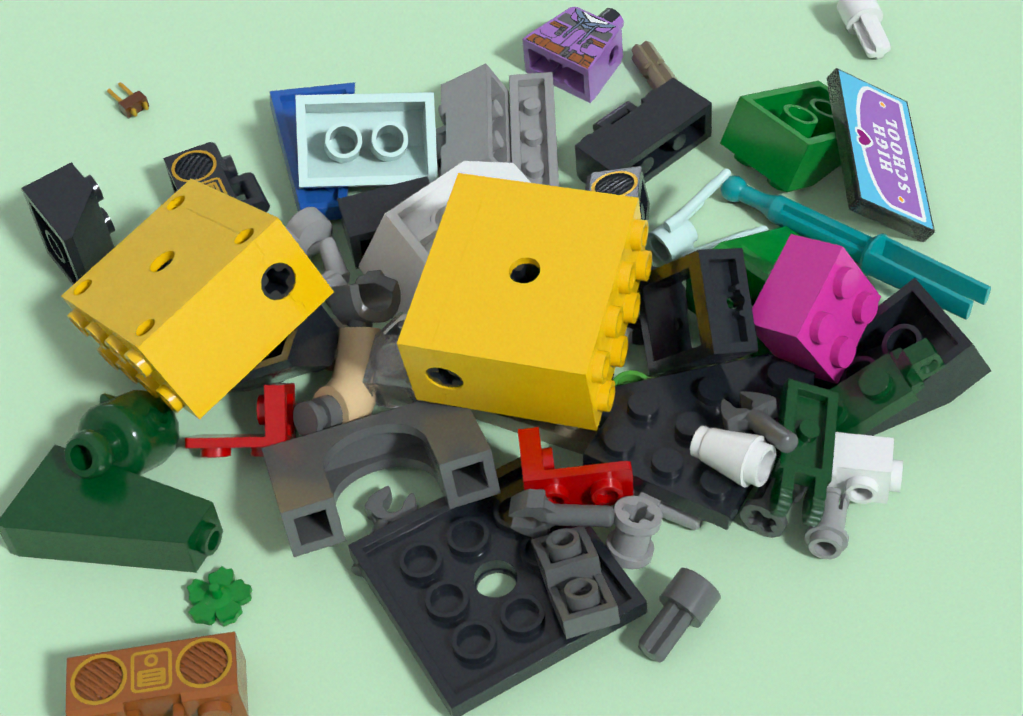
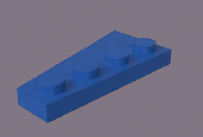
M355 82L269 91L270 107L297 211L306 207H315L328 220L341 219L337 199L348 196V187L299 188L295 95L355 94Z

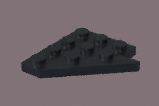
M765 354L615 386L613 406L610 412H602L598 426L600 430L583 453V466L630 461L633 472V489L728 530L754 485L751 484L744 488L700 459L691 456L690 445L695 432L700 426L724 430L721 402L725 399L733 407L741 408L739 394L741 391L762 393L775 397L779 414L781 387L789 378L813 385L816 373L773 355ZM751 430L742 432V433H748V434H755V435H757L756 433H754V432L751 431Z

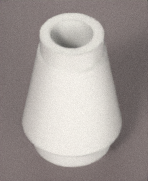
M700 426L692 438L690 454L744 488L751 484L761 487L769 478L774 467L776 448L766 443L765 437L762 435Z

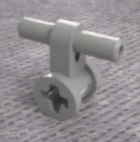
M633 489L634 496L623 497L614 506L615 530L608 534L605 546L622 568L640 569L647 566L652 560L654 544L651 537L659 531L662 518L692 530L699 529L703 519Z

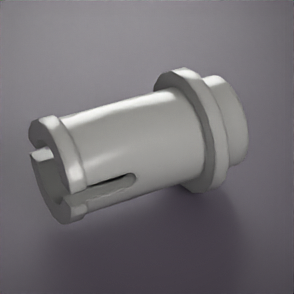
M827 488L825 511L823 512L821 522L816 527L809 526L805 532L804 539L809 546V551L821 559L837 558L848 546L849 536L844 529L850 499L844 493L841 495L839 504L841 490L838 488Z

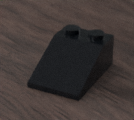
M913 278L878 306L876 316L867 324L856 346V353L852 363L845 368L838 384L888 352L890 354L891 351L898 348L903 350L924 338L931 342L946 367L923 381L925 387L916 394L919 400L863 435L874 436L944 406L991 372V369L973 343L916 278ZM815 378L813 386L830 390L838 384Z

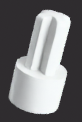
M877 0L838 1L837 10L848 33L857 35L867 57L875 58L876 60L883 58L884 54L890 51L891 44L880 24L883 19V13Z

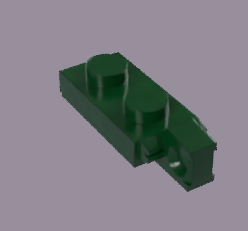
M924 338L903 350L898 348L891 351L890 354L888 352L831 388V391L839 393L836 432L863 435L919 400L916 394L925 387L923 381L946 367L931 342Z

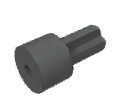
M680 568L659 596L660 602L664 607L639 639L638 648L641 652L659 663L665 660L689 625L699 628L721 599V595L715 586L703 576L688 568Z

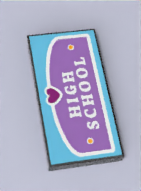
M835 68L826 80L849 210L916 240L925 242L935 233L908 102Z

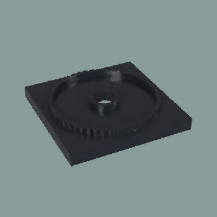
M521 457L496 469L500 494L449 509L443 496L348 545L352 560L358 565L364 579L451 716L464 715L647 613L646 599L592 527H585L599 556L602 575L618 606L620 624L566 639L533 551L531 540L535 538L528 537L511 529L512 517L508 516L511 497L524 491ZM555 525L549 529V534L558 529H570L577 526ZM494 573L506 574L516 582L513 590L501 597L485 596L477 588L483 578Z

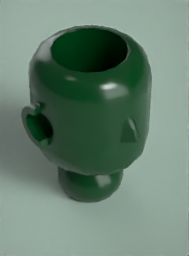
M132 390L118 396L104 393L100 396V404L91 407L83 415L79 422L78 432L74 433L67 441L65 448L66 463L73 473L88 479L104 475L112 465L142 475L162 465L175 452L180 436L178 419L175 412L159 396L155 398L148 391Z

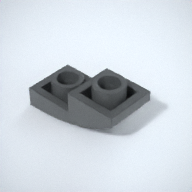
M584 526L558 529L549 535L531 540L546 589L566 639L620 624L618 606L602 575L599 556Z

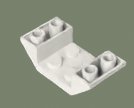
M463 161L384 214L359 264V268L364 275L367 271L381 270L385 276L398 281L401 302L395 314L397 319L402 314L408 313L458 173L531 183L514 163Z

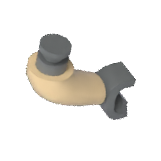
M381 270L367 271L365 275L359 276L354 284L331 287L334 293L328 298L332 312L342 325L348 326L339 329L336 361L332 378L326 386L316 391L311 401L306 400L297 403L294 407L293 421L297 431L302 436L365 418L372 414L377 399L381 365L380 328H374L373 323L386 322L392 319L397 313L401 302L398 281L385 276Z

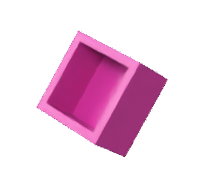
M790 234L752 308L756 336L775 357L815 372V378L838 384L845 368L852 363L855 357L856 346L867 324L876 316L881 296L843 246Z

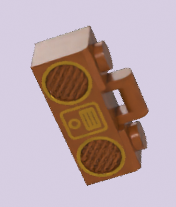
M236 632L67 658L66 716H249L246 659Z

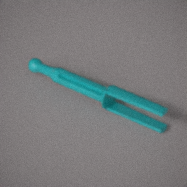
M732 175L721 184V194L727 201L734 203L743 202L759 210L770 222L781 227L787 226L802 237L843 246L851 258L859 263L860 269L865 276L876 278L897 289H901L913 278H916L943 310L965 320L970 317L974 301L982 305L988 301L991 286L892 240L884 233L871 237L785 196L770 195L748 186L746 181L740 176Z

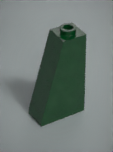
M58 445L53 446L0 517V534L10 553L19 557L197 573L207 556H211L216 552L221 543L223 533L212 501L113 465L100 477L94 479L82 478L73 473L68 467L65 460V448Z

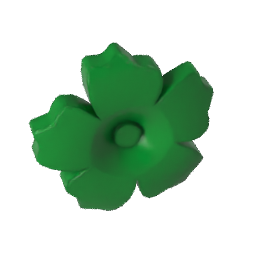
M221 566L217 572L210 573L208 575L209 583L193 579L192 584L187 586L189 601L193 606L188 611V614L196 624L212 625L215 623L216 618L223 627L235 623L243 613L241 606L249 603L252 599L251 585L245 584L242 579L235 581V574L232 568L226 569Z

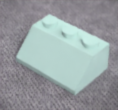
M434 92L295 95L299 188L389 186L427 176L431 183L438 178Z

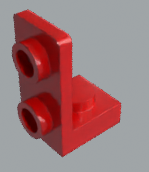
M295 383L264 385V394H260L257 399V420L259 425H265V434L193 435L185 438V448H200V457L212 458L231 456V448L250 447L252 457H264L261 448L295 439L296 427L293 421Z
M539 427L517 429L524 490H545L548 501L554 504L611 506L615 505L623 497L634 496L633 472L630 461L555 469L552 447L541 448Z

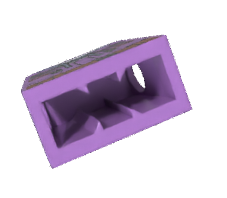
M578 7L568 8L522 39L525 72L529 74L553 72L554 86L591 103L621 64L623 58L621 29L624 26L622 16L613 8H606L598 16Z

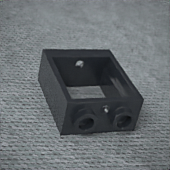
M743 248L696 250L652 270L647 282L640 281L637 293H640L639 312L649 377L671 375L718 365L759 351ZM690 278L701 342L700 346L694 348L691 345L682 282ZM728 298L733 301V309L727 305ZM675 320L679 323L678 330L675 327Z

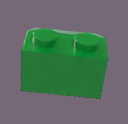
M819 80L740 96L720 141L721 145L734 153V158L739 163L753 167L767 177V182L772 187L783 192H791L815 185L854 156L844 97Z

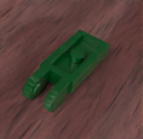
M789 378L781 387L778 423L797 435L798 445L790 453H783L776 448V459L772 471V477L776 479L770 495V515L780 518L786 517L792 504L794 484L808 487L802 505V524L816 527L821 522L823 512L825 511L827 486L832 481L838 392Z

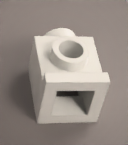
M836 432L832 481L827 488L840 489L839 499H841V495L846 493L849 499L855 503L867 504L875 502L887 504L889 491L900 493L903 460L893 459L894 438Z

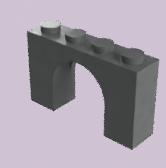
M421 400L261 448L293 557L346 541L336 508L338 497L351 483L375 471L394 467H412L430 473L437 480L449 509L501 493L491 448L471 409Z

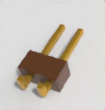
M120 82L118 83L119 87L129 95L122 100L110 88L107 90L118 101L121 113L128 119L132 116H138L137 113L144 109H149L147 97L141 91L133 93Z

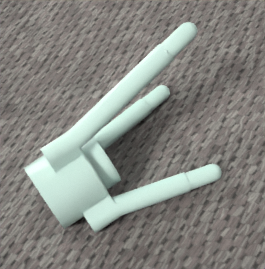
M729 169L722 170L675 215L648 233L647 239L650 248L661 262L667 264L696 250L712 249L723 241L768 231L767 226L762 225L696 248L693 247V243L697 241L698 235L689 219L704 205V201L730 177L731 171Z

